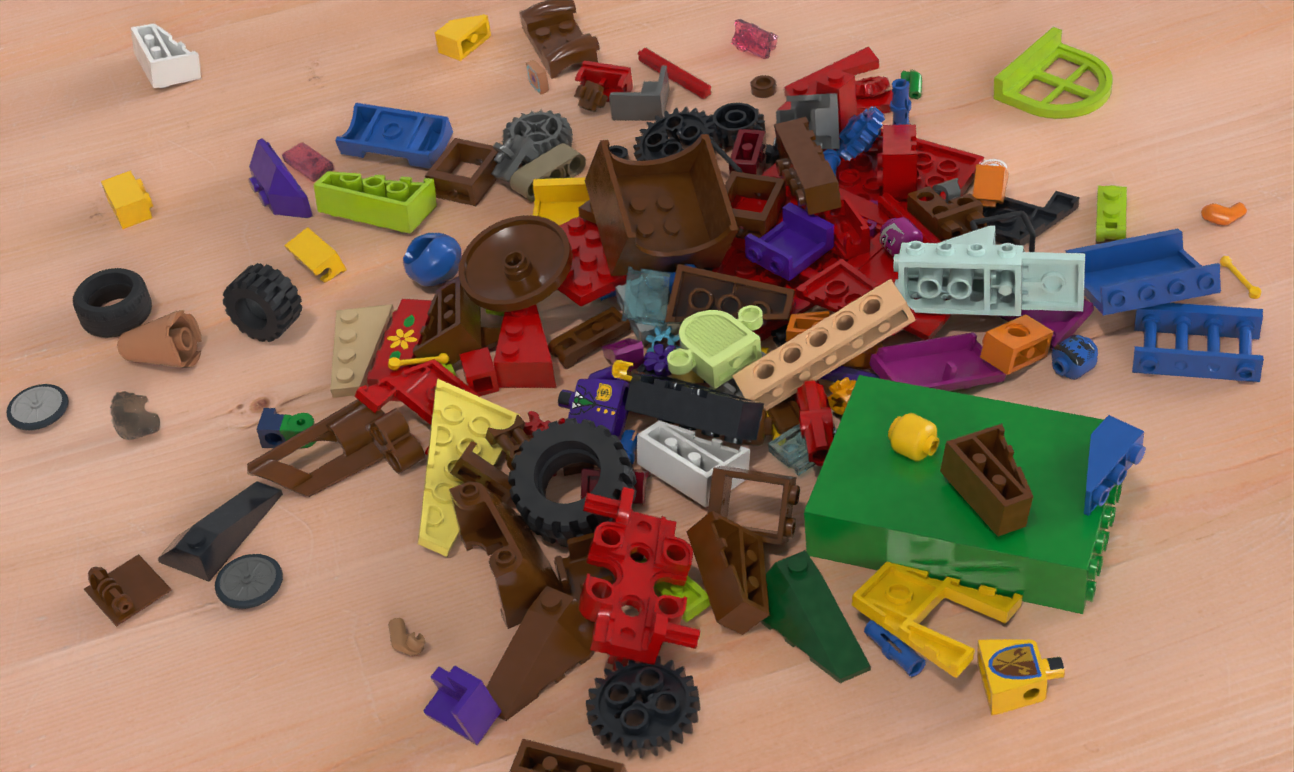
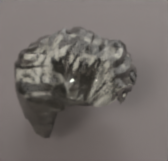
M126 391L116 392L113 399H111L110 414L113 427L121 438L133 440L160 430L158 414L148 412L145 409V403L148 402L147 396L136 395Z

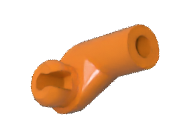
M1241 202L1229 208L1212 203L1204 206L1201 211L1203 219L1221 226L1228 225L1247 213L1245 205Z

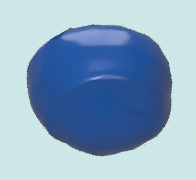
M426 233L418 236L411 241L403 257L405 272L409 278L425 287L442 284L452 279L459 271V263L462 257L461 247L454 238L443 233Z

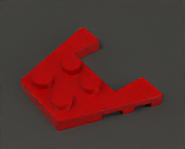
M432 359L403 370L401 375L393 378H382L378 380L377 384L369 387L366 385L361 386L357 389L354 397L374 413L379 411L393 397H396L431 425L437 379L478 397L480 395L438 361ZM429 446L427 447V449H426V451H425V454H426L427 456H428V448H429Z

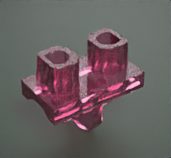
M742 19L735 20L736 28L731 44L735 45L742 52L748 51L763 59L769 58L770 50L776 48L778 36L759 28V26L753 23L750 24Z

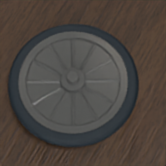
M263 554L240 556L226 564L217 575L215 581L216 595L222 603L232 608L247 609L259 606L270 600L279 590L283 580L282 569L276 560Z

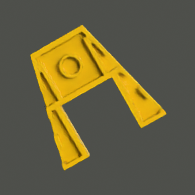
M886 562L852 595L851 606L955 678L972 662L975 648L920 625L922 620L944 598L1005 624L1022 604L1023 596L1014 593L1013 598L996 594V588L980 585L978 590L960 585V579L947 577L944 581L929 578V572Z

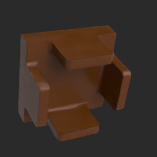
M594 533L568 539L569 556L566 558H561V555L554 557L555 569L563 593L575 597L578 601L580 600L582 586L587 573L591 574L592 577L609 581L611 584L615 582V576L609 569L586 562Z

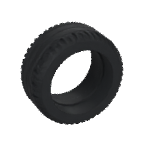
M111 268L92 274L77 287L73 295V306L81 326L91 335L98 337H118L124 332L141 326L150 315L152 309L151 297L143 278L138 273L123 268ZM116 299H123L122 301L114 305L101 307L102 305Z

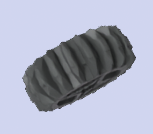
M541 109L539 112L521 113V117H514L512 122L507 123L506 128L503 130V144L507 138L513 140L516 134L524 138L529 137L534 141L532 146L539 153L538 157L562 143L572 147L573 133L567 118L561 117L560 113L553 114L552 110L543 112ZM522 160V165H526L527 163Z

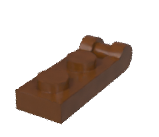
M612 306L551 340L548 344L549 353L554 357H558L559 362L565 368H570L576 364L580 357L631 330L630 321Z

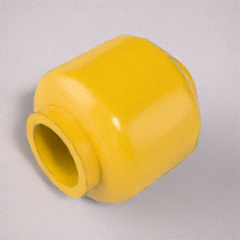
M914 413L897 417L892 422L888 431V439L892 449L913 461L923 460L928 455L932 456L939 446L940 440L937 437L936 425Z

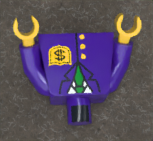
M616 360L613 366L591 373L588 379H579L575 392L565 389L560 392L558 406L570 409L568 419L576 418L580 424L583 419L594 421L596 428L598 425H603L610 430L611 435H616L621 440L629 410H625L630 385V383L623 380H632V376L627 375V370L630 366H633V363Z

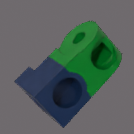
M264 408L256 429L261 447L275 448L313 426L315 421L309 413H298L295 415L277 414L276 408ZM317 441L310 442L305 446L301 447L300 449L309 448L313 446Z

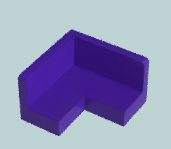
M455 665L450 672L438 666L430 678L439 690L425 707V715L478 745L501 713L500 708L482 680Z

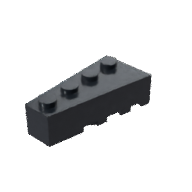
M632 373L625 410L657 418L658 421L666 423H678L681 428L689 430L701 429V434L720 437V435L725 436L724 441L734 444H743L744 439L757 440L764 403L677 378Z

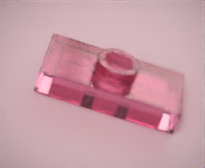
M303 142L282 154L284 162L313 182L320 179L327 171L335 170L333 162Z

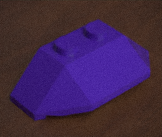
M263 138L257 140L249 165L252 175L249 178V183L253 192H258L262 205L264 207L268 205L274 215L300 218L313 217L307 195L271 147L270 143Z

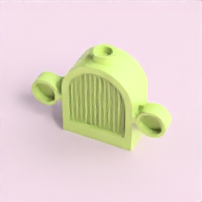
M753 305L745 306L739 310L738 319L718 310L701 311L685 318L679 329L681 349L673 350L667 356L669 371L675 375H683L692 370L714 389L733 378L732 375L762 358L760 337L752 332L759 329L763 324L762 310Z

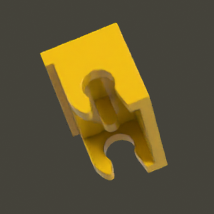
M308 227L284 245L287 251L291 252L296 259L306 265L314 275H318L326 268H329L328 272L320 278L324 283L333 279L340 272L344 273L347 270L338 253Z

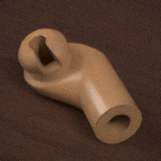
M394 618L389 621L388 626L393 649L409 656L418 655L424 650L425 638L422 634L419 633L417 637H415V632L407 635L405 621L401 618Z

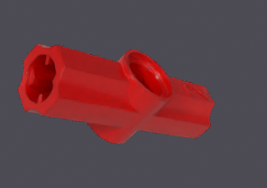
M815 380L804 381L803 385L797 388L802 439L805 438L809 462H813L817 466H823L833 441L831 408L827 407L823 385L816 383Z

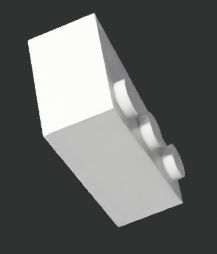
M155 23L131 27L134 54L153 88H166L169 85L201 79L199 54L197 52L187 50L184 43L174 41L171 34Z
M662 421L656 422L637 434V464L704 507L709 506L713 468L728 466L749 470L750 449L741 446L739 450L722 445L723 440L713 438L711 441L695 437L694 431ZM732 478L731 490L745 480Z

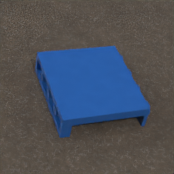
M1178 228L1065 250V253L1085 254L1084 296L1093 303L1103 316L1221 293L1220 264L1215 263L1205 266L1199 264L1183 249V232Z

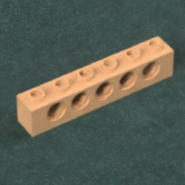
M890 279L732 376L743 396L747 399L764 403V408L767 411L797 393V388L802 386L804 381H817L916 319L907 302Z

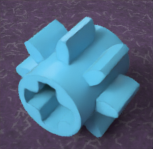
M656 326V336L648 335L646 337V340L652 343L646 352H654L653 347L660 344L657 341H661L663 337L668 339V345H675L676 349L681 348L676 345V341L680 339L679 334L674 336L671 333L672 326H669L666 331H661L660 327Z

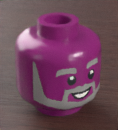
M904 217L888 220L880 230V243L893 258L895 254L900 253L902 243L923 241L921 231L909 219Z

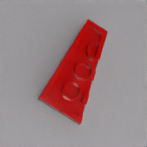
M841 258L796 287L795 291L798 298L837 312L879 285ZM910 308L911 312L913 313L916 319L915 311Z

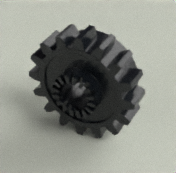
M729 103L721 106L714 114L710 115L718 131L719 140L715 142L718 145L722 143L723 149L728 146H732L733 149L739 129L765 131L764 115L759 114L758 109L746 103Z

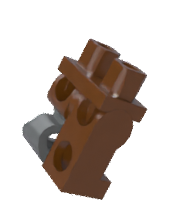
M958 178L936 184L933 188L929 186L907 194V210L941 241L972 232L970 222L974 219L985 218L983 216V204L979 200H976L970 193L961 196ZM942 191L946 194L945 200L939 196ZM926 197V201H920L919 198ZM987 223L976 226L978 229L987 227Z

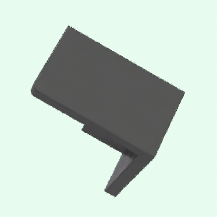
M661 66L658 81H644L641 92H611L609 100L612 120L656 121V115L660 118L664 117L670 90L667 66Z

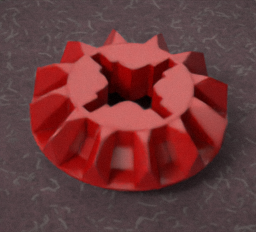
M877 76L855 81L856 98H868L884 93L890 87L888 78Z

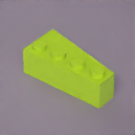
M327 171L313 184L318 212L350 219L355 222L372 224L377 227L389 228L402 233L411 234L437 207L434 179L424 178L422 183L412 182V177H400V181L386 180L385 175L361 178L359 173Z

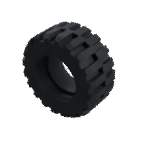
M576 418L565 419L564 424H558L557 421L548 423L549 428L541 431L540 428L532 433L534 438L529 442L524 440L519 446L521 454L514 455L511 462L514 471L511 470L508 477V482L511 486L509 490L511 498L530 530L536 535H541L544 541L551 544L557 540L562 547H568V539L594 533L599 524L612 522V518L583 511L585 497L579 501L567 504L548 500L546 498V489L550 479L558 470L566 465L577 462L593 464L599 467L601 472L598 483L590 494L619 500L622 488L626 487L634 489L632 502L635 501L636 490L634 488L636 476L621 441L616 435H611L608 428L603 425H598L596 428L594 421L583 419L581 424L577 422Z

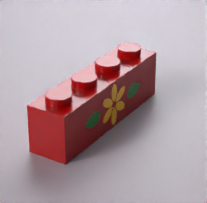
M401 299L398 309L393 312L391 326L385 331L384 343L381 349L377 350L374 367L368 372V387L377 384L378 380L382 378H393L401 375L403 370L419 365L400 366L397 370H392L388 367V361L392 357H396L399 360L417 358L412 352L416 345L421 344L423 336L420 334L423 326H428L431 319L427 313L432 300ZM393 397V398L390 400V401H398V402H401V401H400L398 398H396V397Z

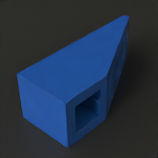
M1108 415L1091 434L1084 514L1087 516L1097 505L1102 506L1106 502L1110 490L1115 485H1120L1124 481L1129 468L1133 464L1138 465L1146 450L1143 446L1144 431L1111 415Z

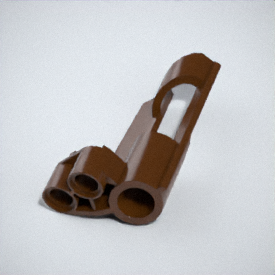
M357 399L247 464V474L264 478L285 489L310 497L383 459L388 462L396 473L400 474L423 460L425 453L418 440L411 435L406 419L397 408L388 413L381 409L374 413ZM310 442H337L343 449V454L309 474L279 462V460Z

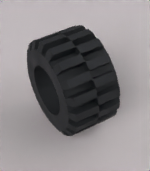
M261 263L248 266L223 292L225 297L223 305L226 307L225 312L230 316L231 322L242 333L248 334V337L252 339L257 338L258 341L262 342L265 340L271 342L278 339L299 318L302 311V305L300 304L302 299L297 294L298 289L296 286L292 285L291 280L285 277L280 270H274L272 266L267 264L263 266Z

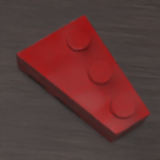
M916 124L883 125V136H878L877 187H883V194L889 193L894 198H907L908 193L917 191Z
M536 304L521 310L504 313L493 361L499 388H557L553 364Z

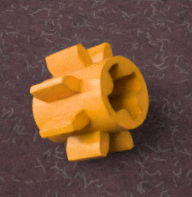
M845 377L841 381L837 380L829 387L833 394L827 399L835 413L844 414L856 384L855 380H849L848 377Z

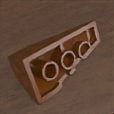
M546 586L526 612L486 686L501 710L498 718L505 721L510 719L539 697L538 692L553 681L556 683L560 682L565 678V672L577 663L580 665L584 664L595 653V651L590 650L595 622L582 616L579 611V601L575 597Z

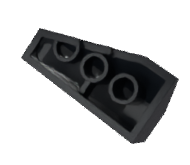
M256 481L179 534L158 557L159 563L210 582L283 495L282 490Z

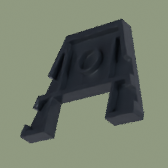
M1055 191L1045 207L1004 197L1003 204L996 203V208L983 207V216L990 217L1024 211L1037 237L1079 207L1080 197ZM1022 217L987 223V226H995L996 242L1014 245H1026L1029 243L1030 234Z

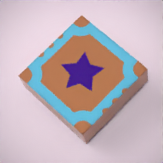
M534 59L526 62L529 83L540 95L549 92L546 71Z

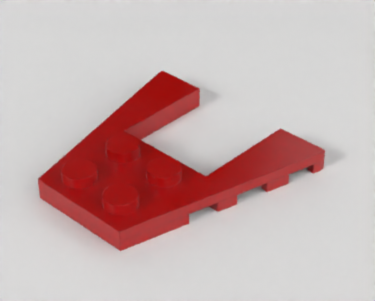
M866 47L785 86L784 95L785 97L815 95L817 81L832 68L842 70L851 75H857L878 69L879 59L870 47ZM892 90L885 91L877 96L857 99V116L865 109L868 110L871 106H875L883 114L890 113V102L893 98Z

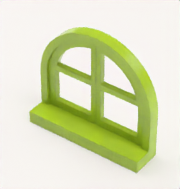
M1052 27L994 77L993 99L1039 117L1052 119L1075 118L1094 112L1107 102L1112 92L1113 77L1109 67L1096 56L1061 43L1062 30ZM1058 58L1080 65L1066 80L1044 72ZM1086 70H1089L1096 76L1099 85L1096 91H1093L1073 82ZM1034 79L1057 87L1041 102L1019 93ZM1064 90L1085 98L1070 104H1050Z

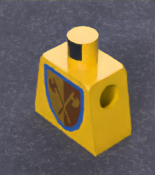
M1032 639L978 640L977 664L991 715L1043 702L1046 699L1047 680L1064 678L1062 658L1041 659L1037 642Z

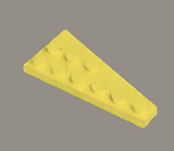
M437 379L435 387L418 544L447 557L460 533L449 489L464 483L450 474L451 470L471 441L477 443L473 452L495 466L503 450L498 443L493 446L489 444L485 439L489 427L494 429L509 428L514 424L516 416L519 414Z

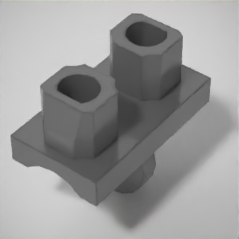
M516 134L513 140L507 138L503 145L495 142L493 149L498 154L494 161L497 165L491 175L497 179L510 182L511 176L519 169L518 166L522 160L528 164L538 157L539 153L532 146L534 141L529 137L524 138Z

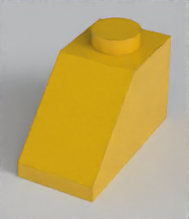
M484 14L450 20L435 32L438 53L462 61L491 37L488 16Z

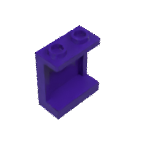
M790 202L783 207V221L761 238L752 234L745 236V256L751 262L790 281L834 247V224L814 214L808 215L804 209Z

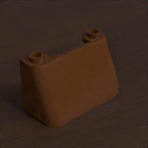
M466 482L449 489L461 540L466 550L473 549V546H480L485 549L488 556L491 555L489 565L496 581L502 607L500 609L501 616L508 629L521 624L526 612L546 586L563 592L560 581L529 526L519 513L478 482Z

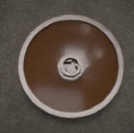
M532 215L504 219L483 230L469 243L459 263V280L470 300L484 309L509 312L528 308L549 297L564 282L572 265V247L564 230L550 219Z

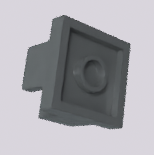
M837 93L786 96V102L791 101V109L777 110L776 124L806 117L809 122V130H813L816 136L814 141L817 146L820 145L822 149H840Z

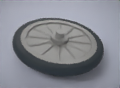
M39 384L31 386L18 393L10 401L6 411L7 419L11 425L22 430H37L47 427L56 422L65 413L68 407V396L62 388L56 385Z

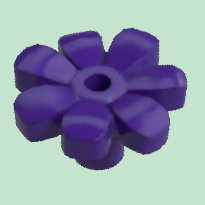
M657 344L653 347L654 352L650 351L645 354L644 366L648 371L654 369L656 375L668 377L671 375V372L668 369L667 356L670 352L676 350V346L668 345L664 349L662 344Z

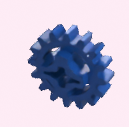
M871 106L858 116H852L839 134L841 138L839 140L840 149H836V152L848 161L852 157L856 158L858 153L867 152L881 134L880 128L885 120L884 114L875 106Z

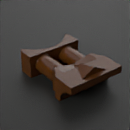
M519 415L516 416L511 427L506 429L489 427L485 439L491 446L498 443L506 453L507 466L512 471L514 469L511 462L514 455L521 454L519 446L524 440L528 442L531 440L523 431L525 422ZM513 437L518 445L515 446L509 438Z

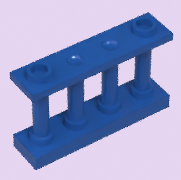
M1165 303L1136 309L1134 331H1144V347L1135 346L1132 373L1260 382L1264 356L1252 355V339L1259 340L1263 309ZM1157 332L1176 334L1175 349L1156 348ZM1188 335L1207 336V351L1188 350ZM1220 337L1239 338V354L1221 353Z

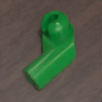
M915 70L902 71L901 79H906V82L909 81V97L912 99L920 98L922 96V75Z

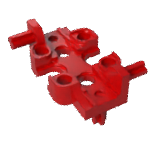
M626 487L622 488L619 500L587 493L583 505V511L612 518V522H603L597 526L588 550L586 562L609 569L615 576V582L611 584L609 581L592 577L591 574L587 573L580 594L579 611L586 619L595 622L590 650L609 654L607 663L613 665L612 670L616 671V661L626 666L628 659L654 665L663 642L696 649L700 637L699 629L679 625L686 609L687 597L680 598L672 595L658 597L654 592V586L660 582L685 586L692 566L693 549L688 542L675 537L677 522L667 520L664 516L659 518L634 512L631 509L634 489ZM644 556L647 559V561L644 563H638L635 561L636 559L641 561L644 558ZM632 606L637 609L639 615L628 616L623 612L622 607Z

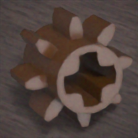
M586 81L585 86L578 85L574 95L575 98L579 99L578 106L591 112H596L597 107L604 108L608 96L603 94V86L590 81Z

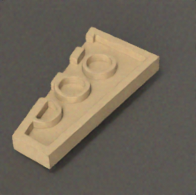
M393 304L336 311L330 388L333 398L354 396L359 387L366 385L368 372L372 370V361L376 357L377 350L380 349L379 344L382 337H384L385 331L388 329V321L392 319L394 312Z

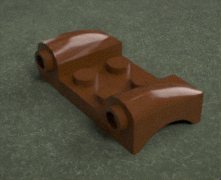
M545 0L520 11L522 29L551 79L556 78L562 70L570 65L583 63V61L598 63L597 51L600 50L598 39L596 36L592 37L590 33L583 35L573 16V13H576L574 0Z

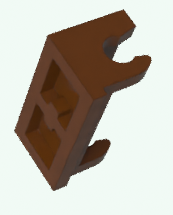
M471 441L450 474L464 483L478 482L506 503L511 497L509 492L511 486L508 482L509 476L474 453L473 449L477 443Z

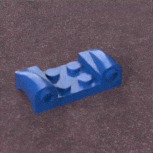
M355 103L348 130L343 135L337 136L335 142L340 153L343 155L364 158L366 152L407 158L410 166L430 169L447 147L453 130L449 118L446 116Z

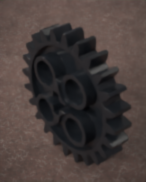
M685 107L682 112H679L675 108L673 114L665 111L662 118L656 115V122H647L648 129H640L642 136L635 138L637 144L633 145L635 150L634 156L637 161L668 157L691 146L701 134H709L710 140H719L718 131L711 116H707L704 110L699 113L698 109L694 108L690 112L688 107Z
M657 656L654 665L643 662L636 663L635 660L628 659V665L626 666L616 661V671L613 672L605 668V679H594L596 688L588 690L590 699L586 700L588 723L591 725L593 735H599L601 745H606L610 742L612 752L614 753L621 747H624L626 757L633 750H638L639 757L643 758L645 751L651 749L654 756H658V747L661 746L670 752L672 751L671 741L674 740L682 744L684 742L682 732L692 734V723H698L699 721L698 711L701 710L698 687L694 686L692 675L686 676L683 666L675 670L673 660L662 665L661 657Z

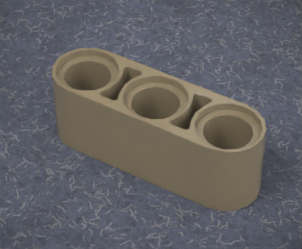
M559 144L516 170L511 176L510 186L528 200L535 201L533 191L534 179L574 178L583 171L586 165V158L567 144Z

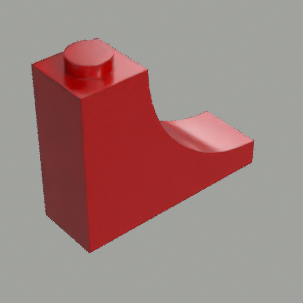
M832 68L817 81L816 94L837 93L840 134L847 125L848 120L854 115L857 116L856 84L854 75ZM791 101L785 102L777 110H790Z

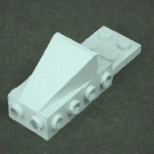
M987 226L940 243H922L920 241L902 243L900 253L894 255V272H898L895 286L915 313L1021 316V310L1083 311L1085 254L1023 252L1024 245H1014L1011 243L995 245V226Z

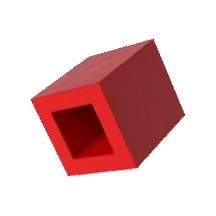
M488 347L459 354L466 384L480 396L499 392L496 372Z

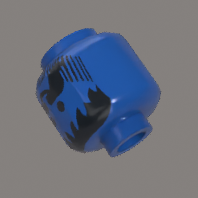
M1072 335L1053 348L1051 354L1054 371L1061 376L1064 375L1073 380L1078 379L1093 369L1098 361V349L1095 343L1090 338L1081 335Z

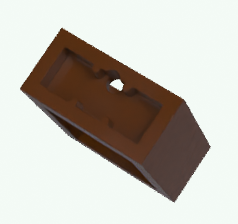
M454 138L426 173L425 178L434 179L436 198L476 207L497 179L491 173L497 165L494 158L498 152L493 149V145ZM460 162L480 165L471 178L451 174Z
M732 171L725 184L730 204H732L736 195L768 200L762 213L732 208L739 229L735 238L745 240V236L748 234L761 238L774 228L785 205V179Z
M728 466L713 468L708 513L714 511L726 518L728 517L732 478L783 485L778 531L743 527L762 536L763 542L783 545L789 541V537L793 538L796 519L792 518L793 505L798 504L800 496V486L796 485L797 477Z

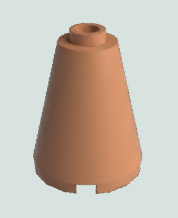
M179 310L122 333L117 343V349L120 355L127 361L188 368L197 364L200 358L201 351H197V342H202L199 325L194 316L185 314L184 310Z

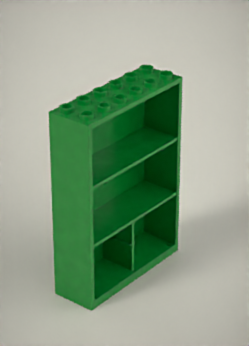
M859 375L804 510L806 552L812 557L873 570H879L886 562H891L929 572V578L944 581L947 577L960 579V585L979 590L980 585L996 588V594L1013 598L1014 593L1023 596V602L1083 614L1086 602H1093L1097 582L1092 580H1095L1096 576H1100L1103 556H1099V554L1107 550L1110 532L1105 530L1109 529V526H1113L1116 507H1112V504L1115 505V502L1119 503L1122 491V484L1115 485L1110 490L1109 496L1102 506L1097 505L1089 516L1084 514L1091 434L1104 419ZM914 413L936 425L937 437L940 442L932 456L928 455L923 460L913 461L892 449L888 439V431L892 422L899 416L902 417L905 414ZM1002 424L1005 430V440L1014 450V461L1017 467H1021L1033 494V500L1026 527L997 536L944 477L940 469L946 441Z

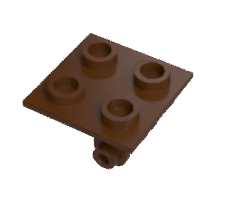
M139 554L109 573L102 567H92L88 571L90 585L84 588L88 596L115 626L120 625L172 591Z

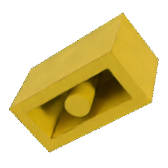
M131 170L101 181L107 200L122 230L152 219L149 209L153 207L152 200L148 192H146L141 179H135Z

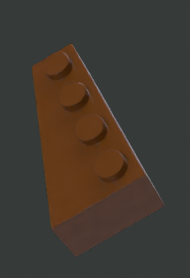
M802 117L774 124L780 160H776L777 172L779 176H783V179H785V185L789 186L791 195L796 196L798 206H803L808 215L842 207L838 180L828 160L825 161L821 146H817L814 141L816 136L813 130H809L807 118Z
M678 264L665 323L682 324L685 318L706 310L723 311L738 319L739 310L749 305L757 306L762 310L763 321H789L796 291L794 289Z

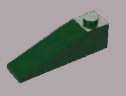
M806 550L775 562L766 573L769 615L761 623L771 630L773 628L783 635L785 642L790 646H797L810 656L811 662L839 683L870 671L871 666L825 579Z

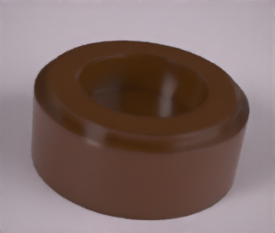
M757 76L750 83L752 95L758 98L771 97L777 90L776 80L771 76Z

